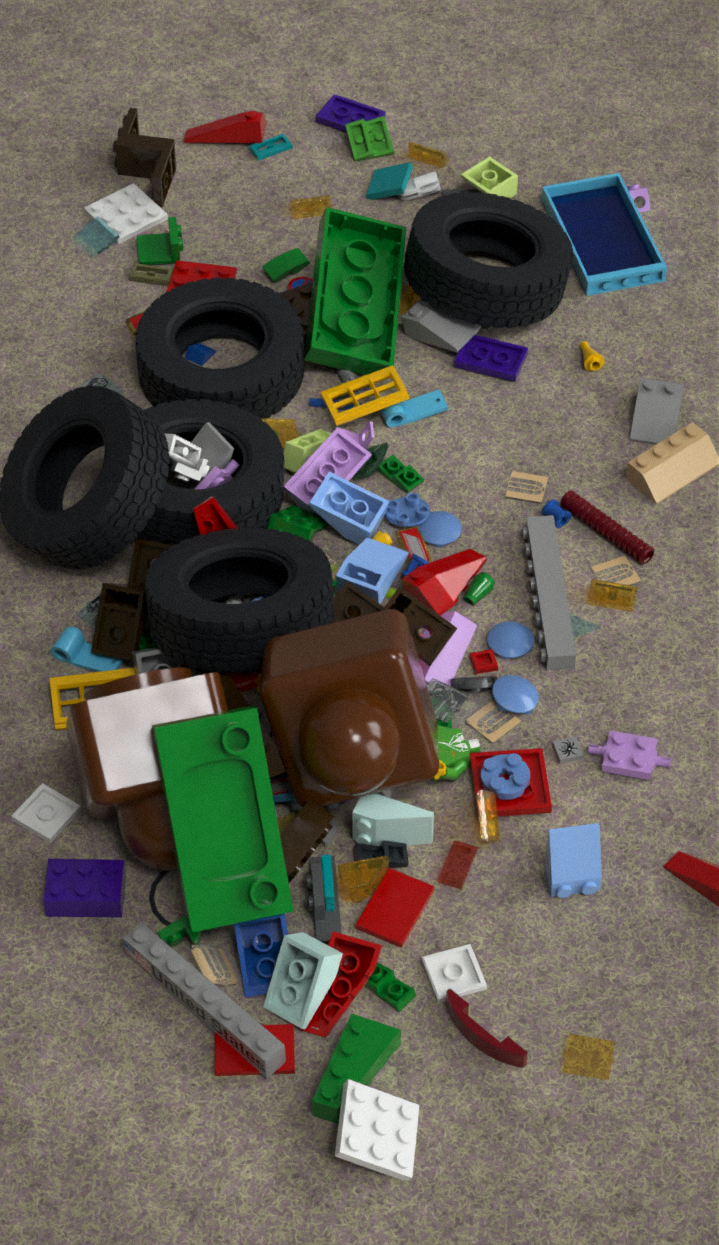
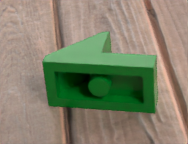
M185 915L159 930L157 934L158 937L171 947L181 943L184 939L183 937L187 936L195 950H198L203 930L191 932Z

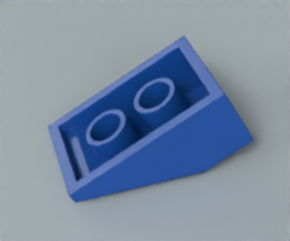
M285 913L234 924L245 997L264 995L268 992L284 935H288Z

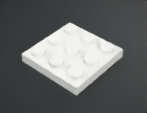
M134 183L84 207V213L118 244L168 220V214Z
M348 1079L343 1084L335 1157L400 1180L409 1181L413 1175L419 1105Z

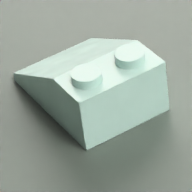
M376 793L360 797L353 810V840L359 844L380 846L382 841L405 843L406 845L431 844L433 841L434 812Z
M304 932L284 935L263 1007L297 1027L306 1029L336 978L343 953Z

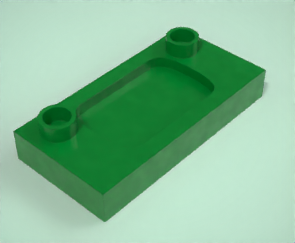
M326 207L319 221L305 361L349 370L363 375L392 365L394 366L406 227Z
M249 706L151 725L190 931L197 932L294 912L257 708Z

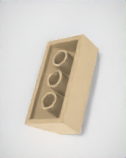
M692 422L630 460L627 464L626 480L655 504H658L718 466L719 456L709 435Z

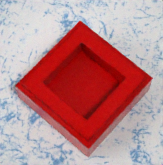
M492 649L469 653L475 675L498 671V664Z

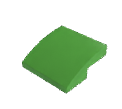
M384 116L366 122L364 119L345 124L355 161L395 154Z

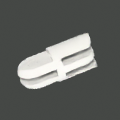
M431 172L409 180L405 192L398 194V197L401 200L409 201L440 191L441 187L437 173Z

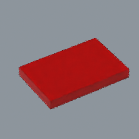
M388 868L357 921L356 929L402 948L433 894L435 886Z
M294 1024L262 1025L285 1045L286 1062L273 1074H295ZM215 1032V1076L262 1075Z

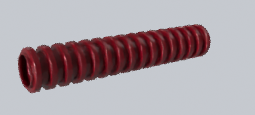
M570 490L563 495L560 506L569 511L573 516H576L577 519H581L588 527H591L594 531L597 530L598 534H602L608 541L616 546L618 545V548L623 549L629 556H634V559L636 561L639 560L640 564H646L652 559L654 547L649 546L648 543L638 538L637 535H633L631 531L622 527L621 524H617V521L612 520L610 516L601 512L600 509H596L594 505L581 498L580 495L575 494L574 491Z

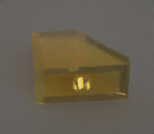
M388 855L338 865V878L345 902L359 903L364 901L365 898L371 897L389 868Z

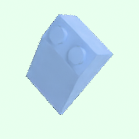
M328 472L311 499L309 506L343 537L360 545L366 538L372 539L385 517L389 501Z
M599 823L548 830L545 875L551 897L566 898L576 893L590 895L601 889L602 869Z

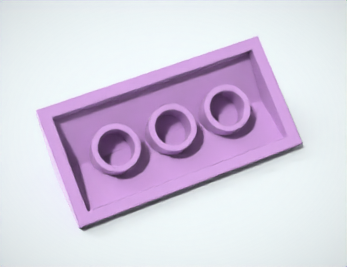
M336 428L283 486V489L298 507L319 515L309 506V503L328 472L350 481L372 454L340 429Z
M456 611L445 612L441 615V617L457 627V630L432 665L429 666L419 659L427 688L434 682L449 690L451 686L450 679L455 677L477 628L475 623ZM425 629L423 638H429L430 633Z

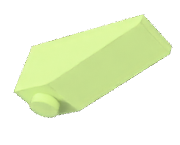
M319 429L287 441L284 449L285 468L290 473L295 474L306 462V458L311 457L332 433Z

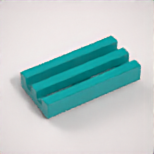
M280 134L263 140L262 143L250 145L249 151L259 161L292 149L293 145L284 134Z
M331 854L322 855L321 867L325 910L335 911Z

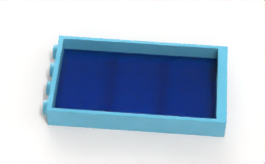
M620 173L543 186L542 202L549 217L564 229L563 232H566L573 248L572 266L586 296L664 282L666 280L667 266Z

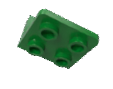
M168 217L169 233L137 236L139 264L156 265L176 263V260L180 261V251H184L183 239H178V237H182L181 225H177L176 217Z
M289 506L271 515L268 529L289 532L292 535L296 534L303 537L304 540L312 541L313 533L326 527L328 522L322 520L320 515L303 512L302 508L298 506Z

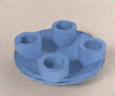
M408 493L406 497L389 500L386 511L387 519L391 523L402 527L419 525L426 521L430 515L429 505L420 499L417 493Z
M444 511L430 512L426 521L417 525L416 529L423 541L441 548L446 544L454 542L460 536L462 527L458 518L453 514Z
M507 621L495 625L489 631L487 642L490 649L499 658H518L532 651L534 636L525 625Z
M507 675L500 677L495 681L492 688L496 707L503 712L510 711L527 715L533 711L539 700L538 692L533 684L519 676Z

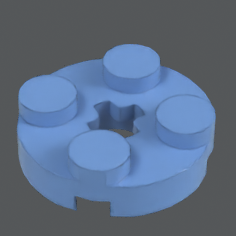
M515 753L510 755L502 754L487 758L484 761L481 770V785L488 794L491 792L497 795L499 799L510 800L521 796L524 793V789L529 786L530 770L527 764L522 761L520 755ZM502 774L510 775L508 780H505L504 777L499 776H501Z

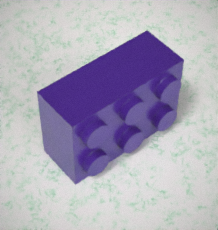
M48 859L43 900L46 917L122 918L126 882L124 860Z

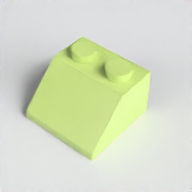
M491 157L486 158L461 174L462 179L484 194L490 193L509 198L517 195L518 175Z

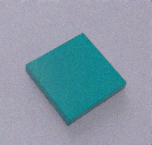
M411 162L376 169L366 193L367 198L375 200L403 194L413 169Z

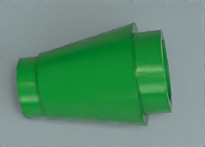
M485 572L476 574L463 600L474 606L493 590L494 579Z

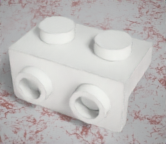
M202 458L198 460L195 469L179 462H173L170 471L175 473L173 477L184 482H188L189 479L200 481L202 478L205 479L210 466L206 465L208 460Z

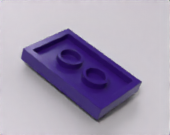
M334 94L317 113L315 119L317 123L347 133L345 124L364 119L366 122L382 116L385 117L386 111Z
M474 335L459 350L454 360V367L515 382L528 355V347Z

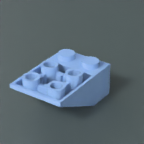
M366 538L346 557L336 574L337 592L348 581L381 604L406 560L408 552Z

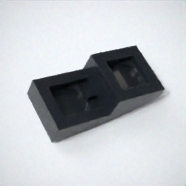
M382 841L380 846L356 843L353 848L354 865L357 870L402 868L409 865L407 845L405 843Z

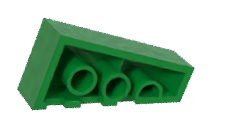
M351 1013L313 1097L312 1116L338 1124L343 1084L349 1079L368 1086L378 1071L388 1062L394 1051L396 1052L400 1047L401 1030Z

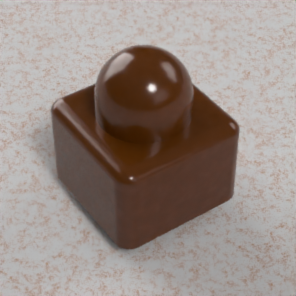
M394 609L383 610L276 637L266 643L263 651L260 696L293 797L300 806L304 807L310 798L320 806H325L428 781L437 774L439 770L437 719L409 624L403 613Z
M169 668L140 673L92 688L84 693L85 701L69 707L66 723L88 816L95 820L117 817L122 838L134 857L149 867L165 871H175L178 868L151 725L228 711L219 673H207L193 677L189 668Z

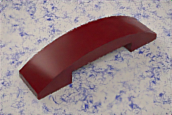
M449 988L446 991L448 1013L460 1033L473 1046L502 1063L524 1068L527 1065V1051L508 1036L502 1042H499L468 1016L469 1003Z

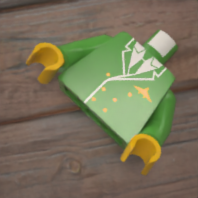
M437 725L439 770L433 777V781L442 778L455 781L469 768L470 753L480 752V744L477 738L465 741L461 730L458 728L452 729Z

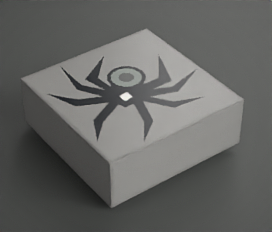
M576 736L553 741L552 746L559 764L583 759V753Z

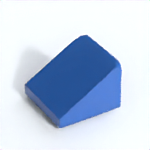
M202 343L188 346L185 359L203 366L217 351Z

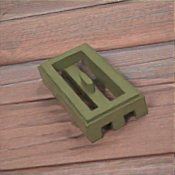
M134 263L129 275V281L168 286L173 268ZM155 273L167 274V276H165V275H157V274H155Z

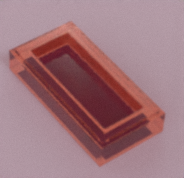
M454 840L439 875L438 883L462 890L478 852V847Z

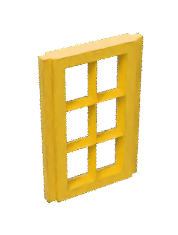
M393 365L320 392L336 426L410 399ZM389 378L392 380V382L377 388L374 385ZM368 386L371 387V390L360 393L358 395H354L353 393L354 391H357L359 389ZM393 388L397 389V392L383 397L379 394ZM346 394L350 395V398L336 403L332 400ZM374 395L377 398L362 405L358 402ZM352 403L355 405L354 408L340 413L337 410Z
M135 668L49 678L55 731L67 729V717H62L61 705L85 701L84 686L105 684L136 675ZM79 687L80 699L61 701L60 689Z

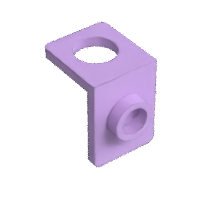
M639 184L627 186L633 201L638 196L643 197L645 201L642 208H637L638 211H650L647 187H640Z
M371 421L366 424L359 434L338 428L365 449L374 438L373 422ZM367 431H369L368 437H367V439L365 440V435H366Z

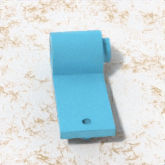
M440 389L381 409L380 412L387 426L391 428L418 421L449 410Z
M66 627L50 649L55 659L94 672L117 670L125 661L124 659L91 653L92 644L86 643L82 631L76 627Z

